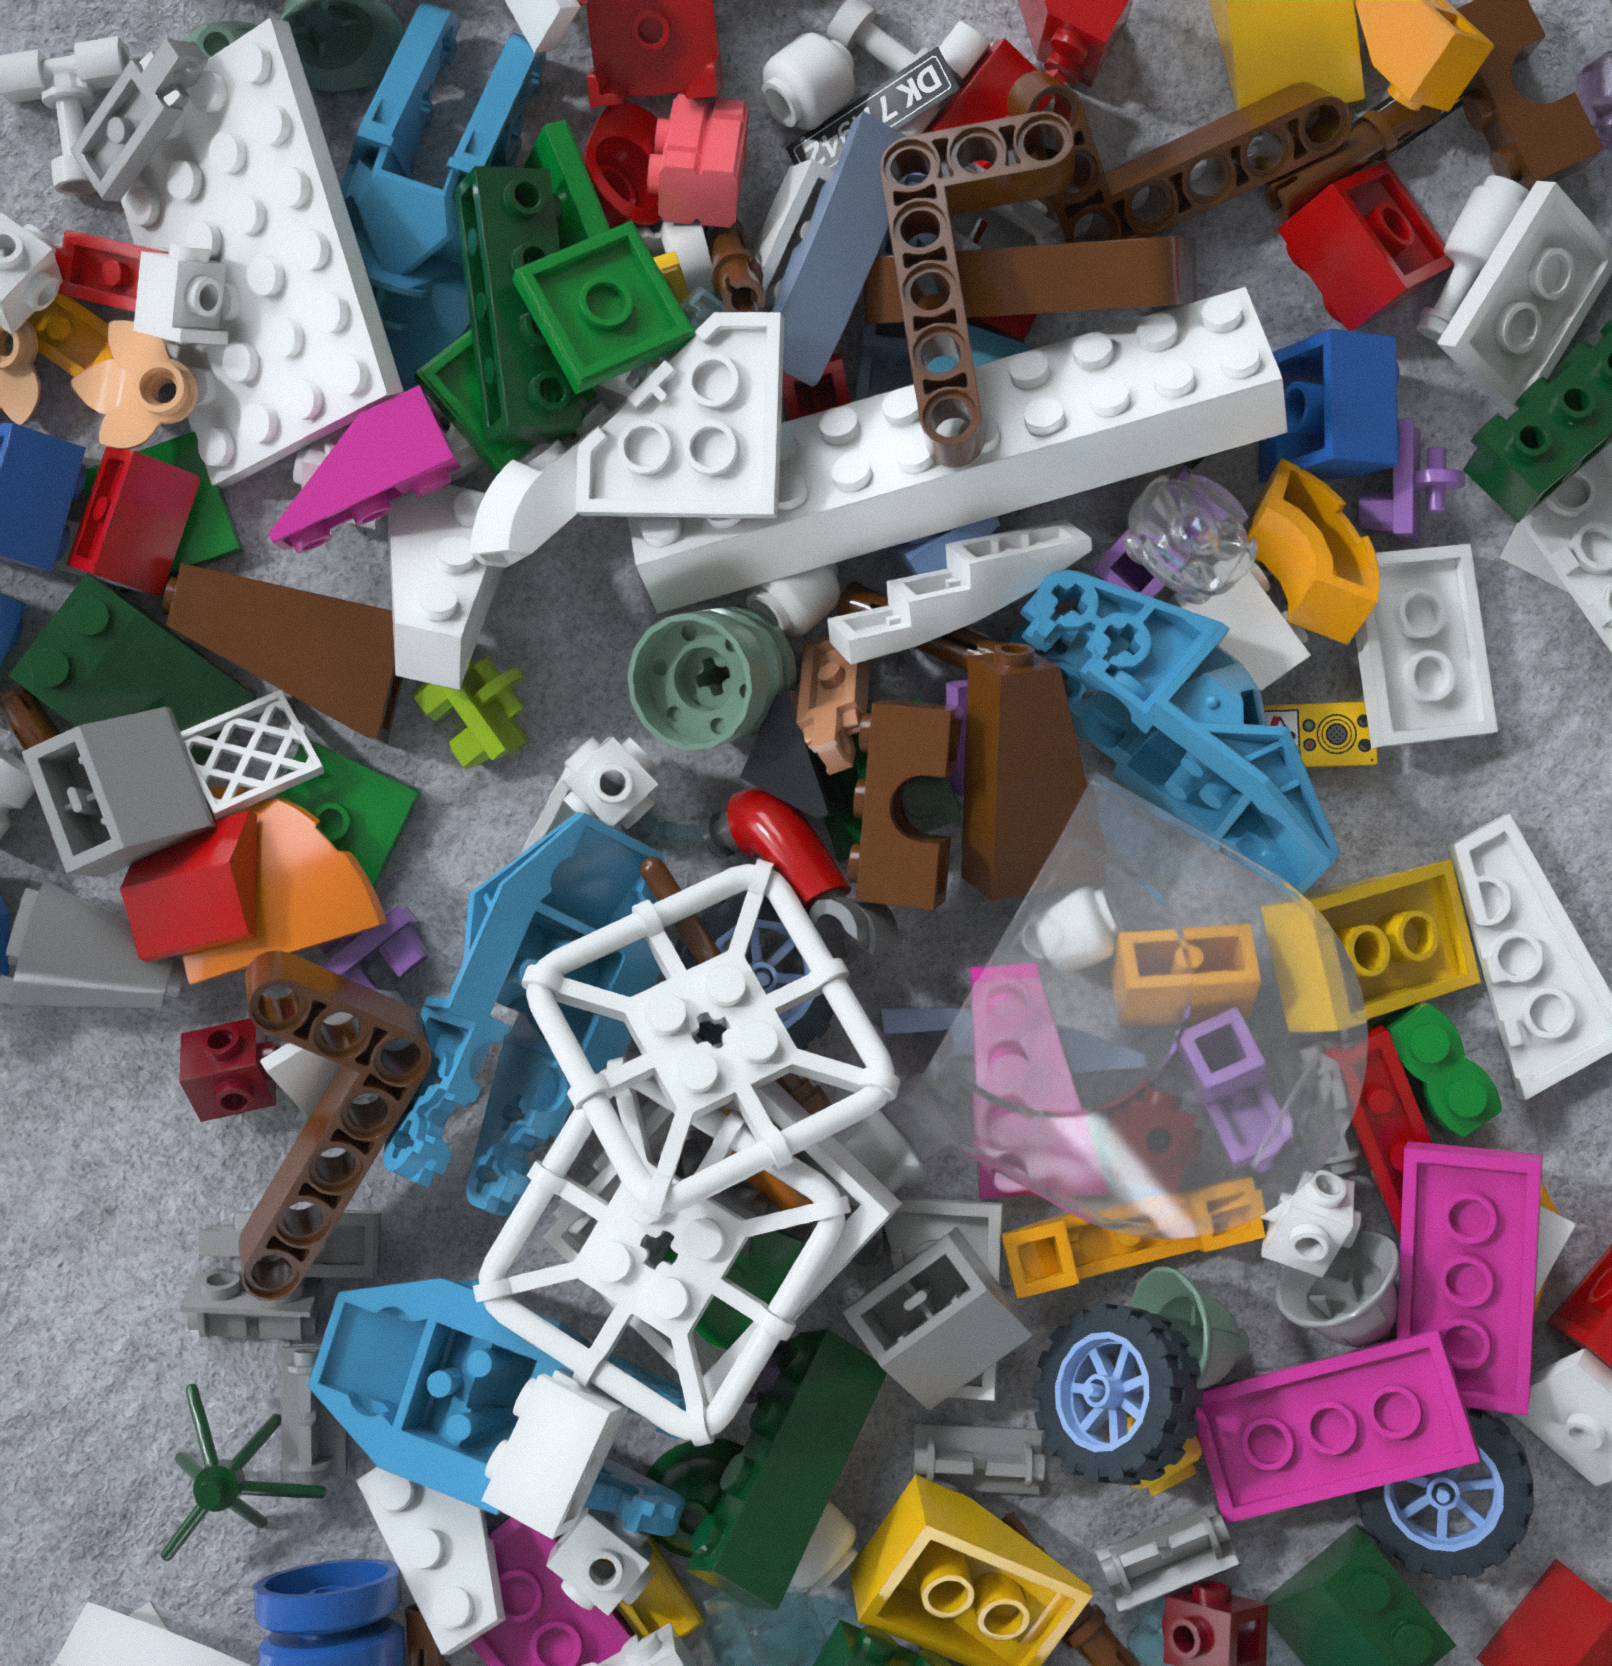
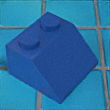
M1328 329L1272 352L1283 379L1288 433L1259 441V483H1267L1280 459L1299 466L1300 469L1308 471L1320 480L1360 477L1398 465L1400 430L1397 425L1399 366L1396 361V336Z
M0 423V561L29 569L53 571L55 561H59L63 557L69 543L70 529L66 525V520L71 502L78 498L85 484L87 470L82 461L86 447L15 423Z

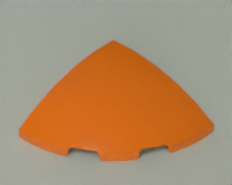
M222 785L208 788L214 798L222 800L228 786ZM239 786L234 797L245 793L247 787ZM266 798L230 814L234 815L251 811L257 815L256 937L182 954L189 985L222 978L246 970L255 957L267 951L280 950L296 955L388 924L379 898L355 856L351 852L338 851L316 828L320 820L303 807L286 798ZM209 807V810H210V812H211V815H212V817H213V820H215V817H214V815H213V813H212V811H211V809H210V807Z

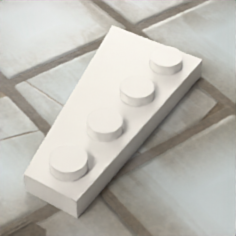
M1504 814L1449 844L1448 848L1517 1097L1521 1100H1527L1612 1052V993L1511 814Z

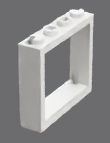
M721 1042L713 1045L712 1047L713 1049L721 1048L723 1044ZM775 1080L754 1090L767 1115L782 1129L811 1116ZM651 1099L641 1111L653 1157L666 1142L675 1114ZM833 1136L804 1150L860 1206L845 1222L837 1246L792 1319L793 1322L797 1320L903 1205ZM604 1151L593 1165L599 1174L588 1185L587 1189L610 1202L621 1184V1180L606 1151ZM562 1198L559 1201L560 1206L553 1212L558 1220L543 1238L569 1263L575 1261L593 1231L591 1225L596 1219ZM598 1292L613 1308H615L617 1303H615L611 1299L607 1298L606 1296ZM634 1315L629 1324L678 1372L671 1338ZM755 1322L746 1329L723 1356L693 1330L692 1333L709 1404L756 1328L757 1324Z

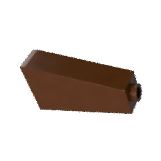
M181 563L178 577L170 578L164 592L163 612L168 615L166 626L374 741L388 744L403 682V677L396 676L392 610Z
M1003 643L994 647V653L968 656L961 878L992 901L1105 880L1106 866L1060 667L1034 653L1035 649L1032 646L1022 643Z

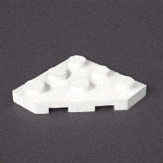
M714 312L695 331L697 335L669 362L665 360L627 397L629 401L601 429L597 426L578 445L576 513L581 516L778 518L785 318L781 312Z

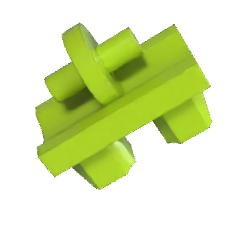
M485 657L476 664L471 659L460 690L424 682L414 694L415 701L425 715L432 720L444 719L452 711L456 710L465 722L467 728L449 741L451 746L450 750L466 769L481 765L489 760H495L516 753L531 742L514 719L515 716L525 709L513 692L525 680V675L517 666L500 674L489 657Z

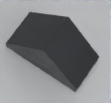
M790 690L777 694L740 778L817 819L850 811L838 772L831 775L826 772V765L817 752L814 753L812 749H809L808 744L804 741V733L796 723L799 690Z

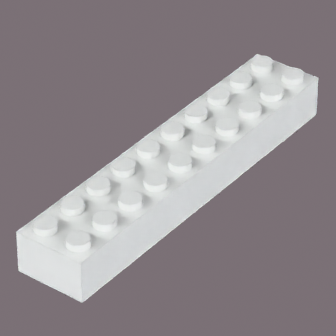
M1246 287L974 366L985 442L980 455L973 462L962 467L943 466L929 455L919 420L914 384L781 423L778 518L627 517L636 567L657 614L1288 433L1283 379ZM950 418L943 421L938 426L936 432L945 437H955L967 430L969 423L960 418Z

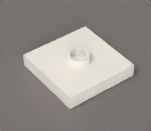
M1584 1348L1532 1373L1528 1416L1512 1415L1596 1487L1612 1480V1369L1590 1350Z

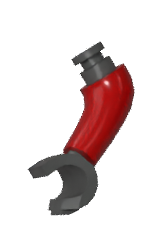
M755 787L734 793L729 799L726 809L722 812L707 815L704 818L701 827L702 837L706 847L716 858L723 859L734 855L735 852H744L748 857L755 859L763 858L765 861L774 863L773 869L780 873L792 886L803 905L807 909H811L809 917L833 958L843 959L847 957L843 941V930L851 936L858 947L871 956L887 955V951L894 947L898 938V929L892 911L886 904L856 901V898L846 897L851 892V886L798 808Z

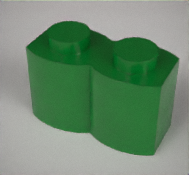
M1416 1003L1395 1010L1372 1026L1374 1028L1382 1025L1389 1031L1419 1110L1425 1119L1438 1129L1466 1137L1502 1112L1501 1100L1494 1083L1480 1066L1465 1058L1464 1046L1457 1029L1450 1019L1436 1007L1428 1003Z

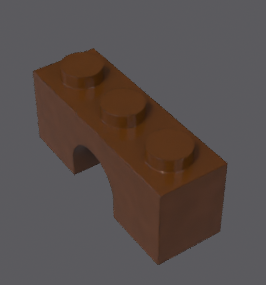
M1474 0L1457 8V11L1495 45L1462 92L1464 95L1462 100L1463 110L1468 122L1476 131H1482L1492 150L1491 164L1495 175L1515 181L1528 191H1531L1536 181L1557 182L1584 169L1604 148L1576 93L1574 92L1552 103L1541 104L1523 97L1513 83L1512 66L1527 59L1546 36L1529 1Z
M884 699L872 703L871 713H864L860 724L859 748L861 752L868 753L866 779H858L853 804L854 816L862 818L860 844H853L848 863L849 882L857 883L856 901L934 910L946 901L951 837L927 834L915 828L905 814L902 799L907 785L915 776L925 775L945 778L957 772L963 713L962 706Z

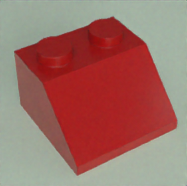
M1018 0L1036 59L1045 63L1044 67L1047 71L1059 68L1067 76L1065 83L1076 84L1079 81L1092 87L1127 21L1133 0Z
M1387 160L1333 182L1277 229L1287 243L1286 250L1292 262L1299 269L1308 273L1322 293V301L1327 312L1333 319L1343 323L1347 331H1355L1376 320L1454 266L1453 261L1444 253L1445 243Z

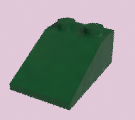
M86 573L8 674L13 680L76 726L161 707H169L173 711L180 732L255 701L258 697L112 585L89 573ZM222 730L205 738L217 740ZM193 745L190 750L196 764L205 766L212 752L211 749Z

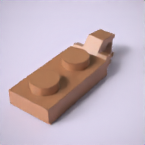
M829 635L804 644L796 723L804 733V741L808 744L809 749H812L814 753H818L827 767L826 772L831 775L853 767L856 747L852 734L860 731L862 717L864 713H867L870 660L851 665L831 645Z

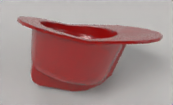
M628 102L608 106L598 117L586 144L585 152L582 155L610 229L631 220L635 226L640 224L648 226L657 224L661 219V216L658 215L659 195L648 194L649 158L650 154H655V134L658 119L643 107Z

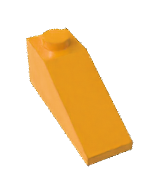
M1354 0L1372 65L1391 83L1387 89L1388 93L1400 104L1415 111H1419L1422 105L1449 112L1495 46L1447 0Z

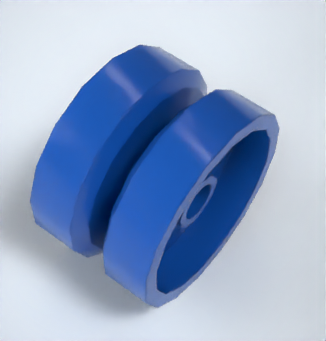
M344 1559L312 1563L275 1572L260 1579L253 1587L256 1622L260 1627L272 1632L258 1646L259 1666H404L407 1660L404 1627L397 1620L388 1617L402 1602L400 1569L393 1562L379 1559Z

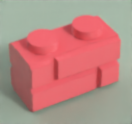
M678 94L676 99H673L670 119L658 118L655 134V154H650L647 192L648 194L659 195L658 215L661 216L664 222L692 224L695 219H699L701 225L730 228L736 222L747 153L749 106L746 105L745 100L716 98L713 103H709L707 97L686 99V95Z

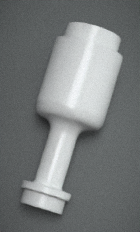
M1492 175L1486 178L1483 186L1473 189L1444 247V253L1453 261L1454 269L1434 308L1424 307L1419 314L1421 319L1416 329L1423 336L1435 342L1439 341L1530 191L1510 179Z

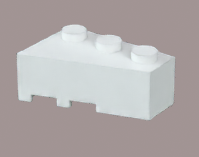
M447 485L426 496L416 497L414 492L411 491L390 501L392 510L387 513L396 676L457 690L461 688L503 571V567L482 565L470 554L473 526L480 504L486 494L484 492Z

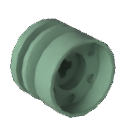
M742 605L715 607L664 618L649 627L636 644L627 673L630 702L642 725L662 743L684 751L711 749L728 744L731 741L741 740L758 734L775 696L785 691L794 690L797 681L794 652L782 629L763 612ZM727 667L730 671L729 679H725L723 676V669Z

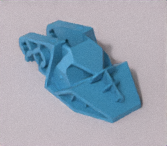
M422 2L417 8L365 114L340 185L404 392L418 386L413 379L416 371L471 329L454 189L474 166H515L523 143L521 132L525 117V107L534 94L539 96L543 86L541 78L547 51L534 53L525 36L513 32L501 52L454 156L449 157L446 165L449 174L444 189L441 190L415 181L413 175L415 167L412 161L424 127H430L435 113L431 103L435 79L439 69L443 70L445 64L452 65L458 48L456 36L461 25L455 12L426 2Z
M1057 571L1044 579L1037 592L1020 612V615L1026 618V620L1007 643L1027 644L1038 651L1042 649L1044 652H1047L1054 645L1055 641L1058 643L1055 651H1050L1045 656L1041 655V657L1059 666L1062 677L1067 680L1064 687L1068 697L1067 700L1074 731L1117 763L1110 774L1112 777L1211 853L1302 896L1340 854V850L1300 754L1302 751L1295 744L1288 726L1267 725L1259 687L1243 663L1219 646L1230 628L1220 621L1078 571ZM1068 597L1078 603L1075 611L1071 610L1066 615L1055 610L1057 603L1066 601ZM1086 687L1093 693L1099 691L1096 695L1092 694L1087 701L1083 698L1087 692Z
M577 812L469 893L463 963L449 992L450 997L427 996L420 1016L424 1021L431 1049L432 1062L426 1076L386 1140L383 1163L388 1171L425 1187H429L435 1172L444 1175L453 1153L448 1152L450 1144L442 1141L445 1123L457 1104L467 1107L469 1101L476 1102L482 1087L475 1083V1079L492 1042L501 1043L503 1041L467 1180L466 1194L467 1200L471 1205L494 1215L504 1217L515 1209L530 1181V1178L527 1176L529 1172V1164L526 1160L528 1153L539 1148L544 1141L547 1142L549 1136L558 1137L572 1106V1102L567 1095L571 1086L530 1010L526 996L527 990L521 984L526 968L530 965H536L539 960L553 950L632 914V906L647 899L652 904L658 902L642 878L640 866L646 858L652 856L658 857L664 862L663 853L586 813ZM644 938L567 973L563 977L623 996L632 997L653 987L661 969ZM495 1002L519 1013L513 1027L491 1017L490 1014ZM557 1002L595 1074L607 1068L608 1060L625 1055L632 1036L624 1022Z
M443 1277L338 1292L308 1383L309 1389L378 1468L495 1515L501 1514L502 1511L482 1501L491 1480L485 1476V1469L499 1443L504 1439L509 1441L519 1419V1417L513 1414V1409L521 1390L531 1378L537 1379L540 1374L545 1373L552 1377L554 1371L560 1368L572 1375L574 1371L499 1323L486 1310L483 1301L476 1303L473 1286L479 1285V1279L453 1281ZM529 1309L587 1348L592 1346V1343L563 1321ZM611 1353L607 1361L686 1411V1403L680 1384ZM628 1408V1411H627V1412H631V1413H634V1414L639 1415L638 1413H636V1412L633 1411L632 1409ZM656 1426V1432L662 1433L675 1439L679 1438L665 1432L664 1430ZM606 1457L584 1507L616 1513V1517L625 1523L623 1529L633 1533L644 1531L655 1535L672 1536L676 1533L685 1505V1499L677 1492Z

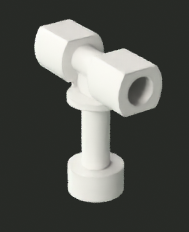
M846 0L834 16L826 33L828 39L839 41L848 51H851L858 44L896 74L931 51L924 47L914 55L872 23L876 15V9L864 0ZM959 21L939 47L959 87L989 51L990 43L975 29ZM940 102L898 129V131L906 136L925 133L940 114V109L937 107Z
M116 36L75 43V55L47 59L38 49L0 55V94L11 104L42 99L45 106L57 109L63 156H59L51 161L54 190L67 195L96 193V189L76 161L70 149L85 128L83 108L94 102L93 90L113 87L130 62L131 56L128 46Z

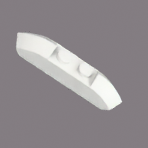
M664 361L648 362L600 384L601 402L586 412L582 421L583 426L575 431L578 435L565 447L557 439L528 462L529 466L512 460L502 469L484 495L475 518L470 554L482 565L506 568L532 554L577 514L578 445L597 426L601 429L629 401L627 397Z

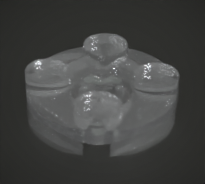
M1191 473L1184 480H1168L1171 474L1161 475L1153 480L1133 503L1129 513V533L1125 536L1124 548L1134 562L1144 565L1158 581L1178 592L1184 600L1191 604H1204L1212 596L1229 591L1248 573L1256 557V539L1254 537L1248 543L1247 533L1242 526L1248 519V516L1239 501L1224 487L1207 477ZM1188 527L1198 533L1196 542L1191 540L1184 532Z

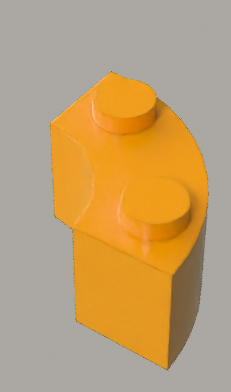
M1280 459L1254 503L1241 551L1262 562L1279 580L1288 601L1289 623L1348 645L1378 603L1380 574L1373 545L1369 536L1362 538L1359 536L1353 524L1342 512L1347 503L1334 490L1308 471Z

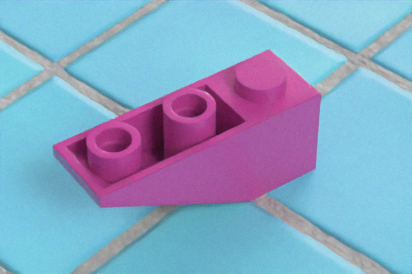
M418 385L357 415L268 533L274 544L285 551L294 547L296 553L310 551L333 538L330 529L354 519L356 525L372 522L392 510L390 501L411 491L414 492L416 497L426 496L442 489L452 481L449 473L462 467L429 397L421 386Z

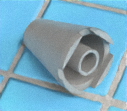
M31 877L30 888H26L6 951V956H9L8 965H11L8 976H0V1003L23 1006L162 1008L165 995L178 998L186 970L183 960L177 959L176 956L151 962L140 960L128 920L47 880Z

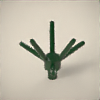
M193 1383L186 1386L185 1393L205 1468L203 1469L184 1452H180L175 1456V1462L194 1480L193 1495L197 1504L162 1550L161 1558L164 1561L173 1559L208 1511L219 1512L229 1508L257 1528L266 1527L267 1518L240 1499L241 1495L316 1499L326 1496L327 1489L321 1485L246 1481L242 1469L281 1425L280 1414H273L232 1460H218L199 1389Z

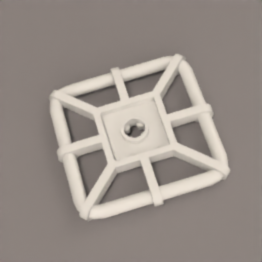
M758 859L756 865L744 864L729 868L654 904L647 899L632 906V914L553 950L539 960L536 965H530L526 968L521 984L527 990L526 996L530 1010L571 1086L567 1095L576 1110H584L621 1182L636 1202L644 1205L643 1213L660 1218L662 1212L672 1213L690 1208L769 1167L778 1171L793 1163L792 1155L871 1116L883 1107L887 1101L894 1100L897 1097L901 1083L900 1079L895 1075V1069L886 1047L846 981L850 975L847 967L841 958L832 957L792 886L780 873L773 870L774 863ZM748 890L729 950L686 970L664 928L731 896ZM765 896L771 902L811 971L808 975L767 995L745 958ZM644 938L666 981L632 997H627L564 978L563 975ZM824 994L866 1068L863 1069L797 1049L778 1015ZM557 1002L624 1022L642 1055L606 1073L595 1074ZM710 1021L713 1024H721L726 1029L722 1034L723 1046L721 1048L713 1049L708 1041L697 1044L692 1037L699 1032V1023ZM788 1073H793L855 1092V1094L779 1131L771 1122L754 1090ZM654 1076L675 1114L653 1178L646 1170L608 1099ZM734 1101L757 1143L680 1182L672 1184L691 1122Z
M623 1056L608 1060L607 1068L602 1070L600 1074L628 1062L627 1057ZM654 1076L613 1095L617 1101L621 1123L652 1178L656 1173L658 1164L652 1158L637 1091L673 1113ZM574 1109L543 1162L540 1160L534 1162L527 1174L531 1179L530 1184L486 1255L479 1273V1285L473 1286L476 1303L483 1301L486 1310L499 1323L574 1371L572 1379L584 1387L588 1388L591 1384H594L665 1432L684 1440H692L696 1447L714 1443L715 1435L720 1433L736 1415L780 1339L788 1341L796 1328V1324L792 1319L842 1235L845 1226V1214L851 1212L848 1196L841 1197L837 1187L823 1174L792 1156V1164L778 1171H775L772 1167L765 1169V1171L808 1197L813 1204L745 1220L709 1197L690 1208L672 1213L662 1212L660 1218L643 1213L644 1205L636 1202L622 1182L610 1202H607L566 1175L593 1130L584 1110ZM716 1109L691 1122V1125L714 1138L712 1146L695 1174L729 1157L732 1151L737 1153L757 1143L750 1129L746 1127L747 1123L743 1116L735 1111L727 1115ZM674 1175L672 1184L680 1182L682 1179ZM554 1194L559 1195L598 1220L575 1261L506 1278L509 1268ZM818 1220L813 1233L769 1305L726 1278L727 1273L749 1237ZM664 1231H668L674 1236L671 1248L674 1252L678 1253V1257L673 1264L668 1261H662L656 1267L648 1260L650 1251L645 1247L648 1236L658 1238ZM578 1278L617 1304L592 1346L587 1348L515 1301L510 1294ZM715 1295L752 1319L757 1326L709 1404L692 1332ZM634 1315L671 1338L686 1403V1411L607 1361Z

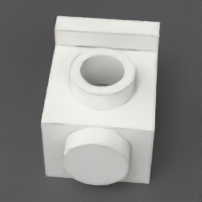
M170 242L169 254L141 251L133 331L180 343L228 345L229 332L220 330L227 264L210 261V248L191 244Z

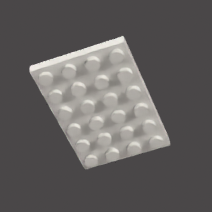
M274 18L267 19L207 59L208 63L197 83L186 89L190 98L187 105L183 107L184 111L121 199L134 244L168 252L170 242L210 248V261L227 264L220 330L229 332L228 345L180 343L164 339L170 358L185 365L197 380L198 400L194 409L187 417L192 432H196L199 455L205 462L211 485H218L221 488H227L353 422L359 413L404 392L288 21Z

